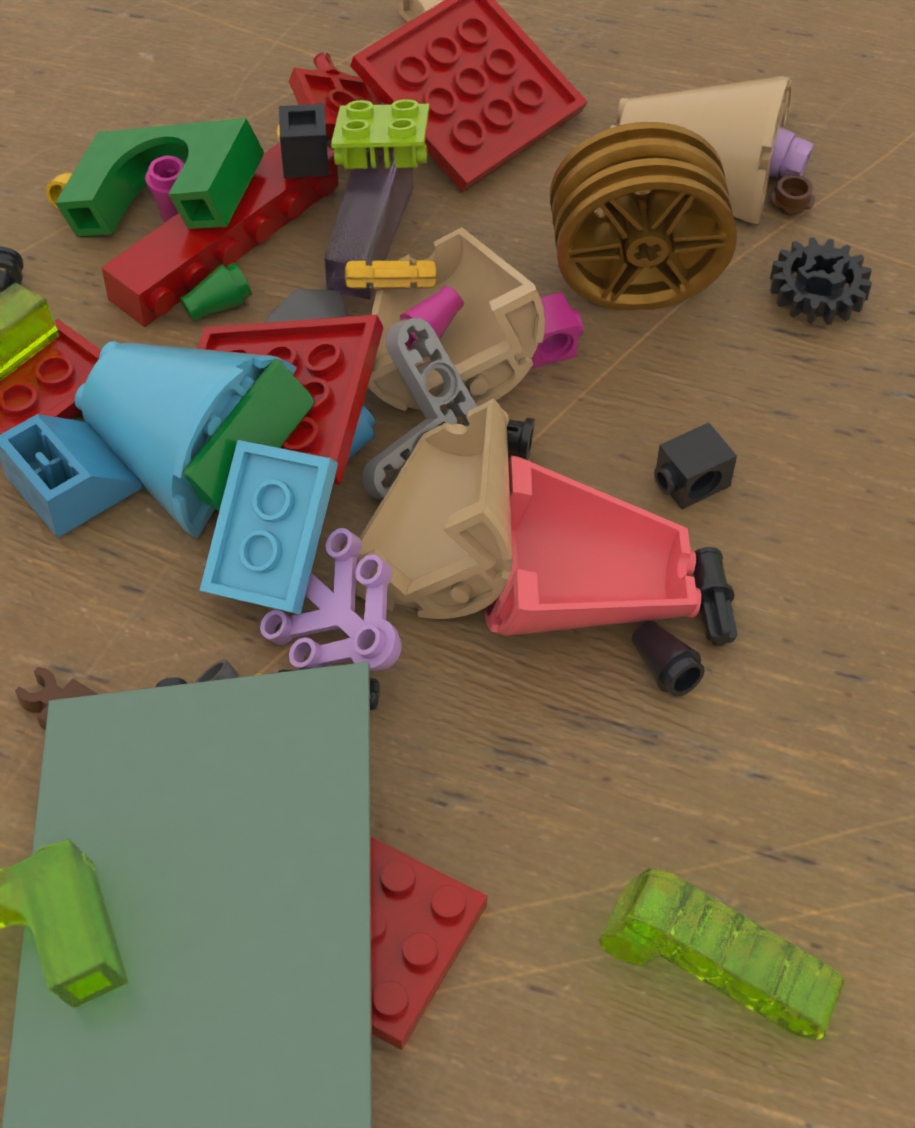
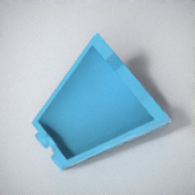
M111 341L102 348L99 360L92 368L86 383L77 390L75 406L82 410L84 420L90 424L183 530L190 536L198 539L215 508L199 501L183 474L184 470L274 359L281 361L292 374H294L297 367L281 358L268 355L139 343L120 344Z

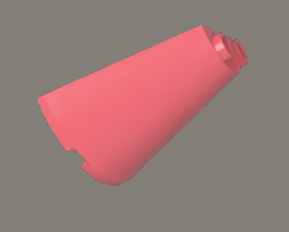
M510 457L508 465L513 564L505 589L492 604L484 608L486 624L491 632L512 636L678 617L695 618L701 605V591L699 588H696L695 578L692 577L696 565V554L690 548L688 528L521 457Z

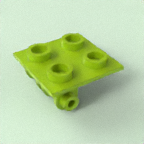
M403 99L395 101L391 105H373L369 101L360 100L350 102L346 106H340L331 142V148H334L335 165H344V169L368 168L367 147H370L372 169H377L378 165L377 147L384 148L385 168H391V147H394L395 168H418V163H427L425 136L429 104H418L414 100Z

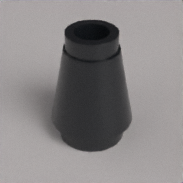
M654 621L645 622L635 630L631 641L661 691L670 692L673 696H682L693 690L700 683L704 676L705 668L701 664V656L697 651Z

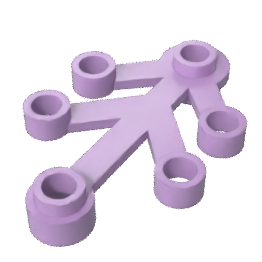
M346 528L334 530L326 541V551L335 559L334 592L313 572L310 574L305 596L320 610L289 616L281 610H272L264 616L260 625L263 637L277 645L287 644L295 637L339 628L350 637L320 645L307 637L298 639L289 651V660L294 667L300 670L321 668L322 666L353 660L354 663L369 662L370 671H381L390 668L398 660L401 653L402 643L398 631L393 624L386 621L387 585L392 578V568L389 563L373 554L362 558L357 565V557L361 553L362 542L358 536ZM348 541L346 547L340 551L341 546ZM378 567L375 576L370 578L372 571ZM356 578L367 587L364 619L355 612ZM282 622L280 629L275 633L276 627ZM311 650L309 658L304 661L306 653Z

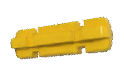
M409 260L372 261L371 265H366V261H348L345 267V282L350 289H366V284H372L373 289L410 288V284H416V288H433L437 278L436 265L431 260H416L415 265H410Z

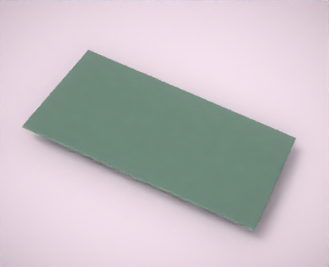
M369 662L49 700L2 1128H372Z

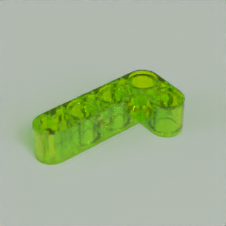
M659 869L643 871L622 888L599 939L600 946L608 954L629 964H646L659 955L786 1031L806 1039L818 1040L824 1038L844 986L843 977L829 965L683 879Z

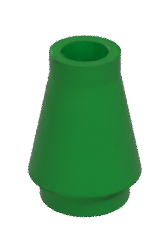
M233 262L226 267L220 264L188 294L182 296L180 301L188 316L195 322L203 317L244 305V299L251 296L252 291L242 271Z

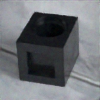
M324 104L279 106L280 144L284 178L329 176Z
M708 422L659 445L657 464L654 470L655 480L660 490L666 495L670 494L679 507L684 509L731 487L737 455Z

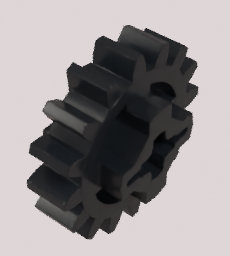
M812 237L809 238L808 246L805 247L801 243L794 241L792 242L791 251L781 249L778 261L773 262L770 280H772L770 292L772 294H779L777 299L779 307L792 306L790 316L796 317L802 312L807 314L808 323L812 324L817 316L823 317L827 325H832L835 315L847 321L850 319L851 311L859 313L862 311L864 301L868 300L872 282L869 281L872 272L871 268L862 267L864 261L862 255H855L853 257L849 255L851 246L845 245L840 249L835 248L833 239H828L825 245H818L817 240ZM796 272L797 276L792 278V274ZM848 283L849 288L846 290L844 285Z

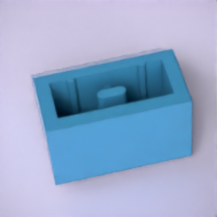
M37 414L0 435V461L5 476L57 538L142 489L139 479L88 422Z

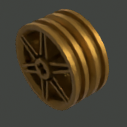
M635 122L609 128L591 136L576 146L563 159L553 176L549 199L558 266L561 275L570 288L594 304L617 310H647L682 302L700 293L717 280L727 268L734 255L737 231L723 164L712 145L689 129L663 122ZM599 207L603 210L600 213L594 212Z

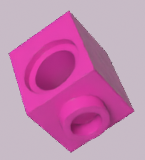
M563 292L541 297L545 317L543 342L538 343L532 357L533 365L531 368L577 357L578 337L583 335V323L578 310L570 308Z

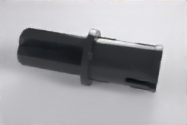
M714 547L698 549L695 551L696 565L693 574L696 588H699L701 591L700 609L706 638L712 641L714 646H723L725 643L734 642L737 637L731 605L735 593L732 586L727 584L721 551Z

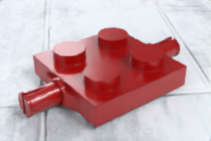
M321 52L314 57L313 62L317 70L294 67L288 81L298 105L324 104L327 140L333 138L340 106H346L350 102L360 100L369 101L373 105H382L381 100L360 77L338 71L334 67L331 56L328 53L324 55V52ZM367 147L368 157L370 156V147Z

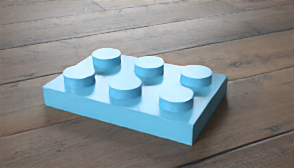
M237 440L199 591L301 615L338 462L331 458Z

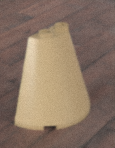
M777 76L636 98L622 97L618 107L617 123L623 125L635 122H663L684 127L703 137L716 150L723 164L733 216L749 223L759 224L767 195L770 161L779 128L785 129L790 111L792 80L790 77Z
M463 227L434 241V252L429 258L425 259L435 262L437 269L435 287L416 288V284H410V288L376 289L372 315H378L384 329L368 388L384 402L405 412L408 407L417 410L421 409L388 353L386 335L388 329L395 322L400 321L402 313L434 295L445 285L453 288L461 296L464 307L457 312L440 338V342L477 407L493 398L498 400L511 391L532 367V357L538 343L543 342L545 330L544 309L535 284ZM407 255L399 259L409 260L410 265H415L416 259H413L410 255ZM429 356L422 357L423 362L416 363V367L424 362H429ZM433 369L427 375L426 387L430 394L435 397L441 394L444 381L440 373ZM447 404L440 405V410L448 409Z
M494 398L468 411L466 419L469 422V426L446 422L422 435L359 537L362 542V550L357 557V565L362 558L373 554L389 563L392 568V578L387 585V610L393 611L395 604L418 609L417 614L419 618H457L486 608L505 589L513 564L507 444L509 417ZM378 567L372 571L370 578L375 576ZM356 578L355 594L366 600L367 587Z

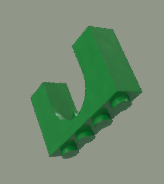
M247 118L97 132L55 204L76 237L113 234L131 201L147 186L145 177L151 162L162 156H174L182 160L184 166L168 195L187 228L227 227L265 153Z

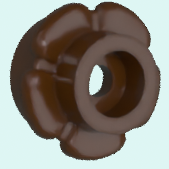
M784 176L774 188L775 193L771 195L772 203L784 214H801L804 209L809 210L814 205L813 186L803 176Z

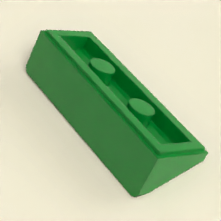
M274 359L183 472L199 501L220 511L237 440L280 448L314 405V400L310 393L281 361Z

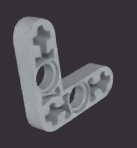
M410 318L395 322L388 329L386 335L388 353L426 419L366 464L362 473V483L365 491L376 500H383L390 487H383L381 483L386 477L384 470L398 469L402 465L404 466L414 450L416 442L424 433L446 422L457 424V416L463 417L464 423L461 425L467 427L469 426V422L466 419L468 411L477 407L434 329L427 321L421 318ZM414 332L417 340L412 344L414 349L407 350L405 342L409 339L408 333ZM429 356V362H424L416 367V363L423 362L422 357ZM433 369L440 373L444 381L443 390L437 397L431 395L426 387L427 375ZM447 404L448 409L440 410V405ZM399 472L390 478V485L393 484Z

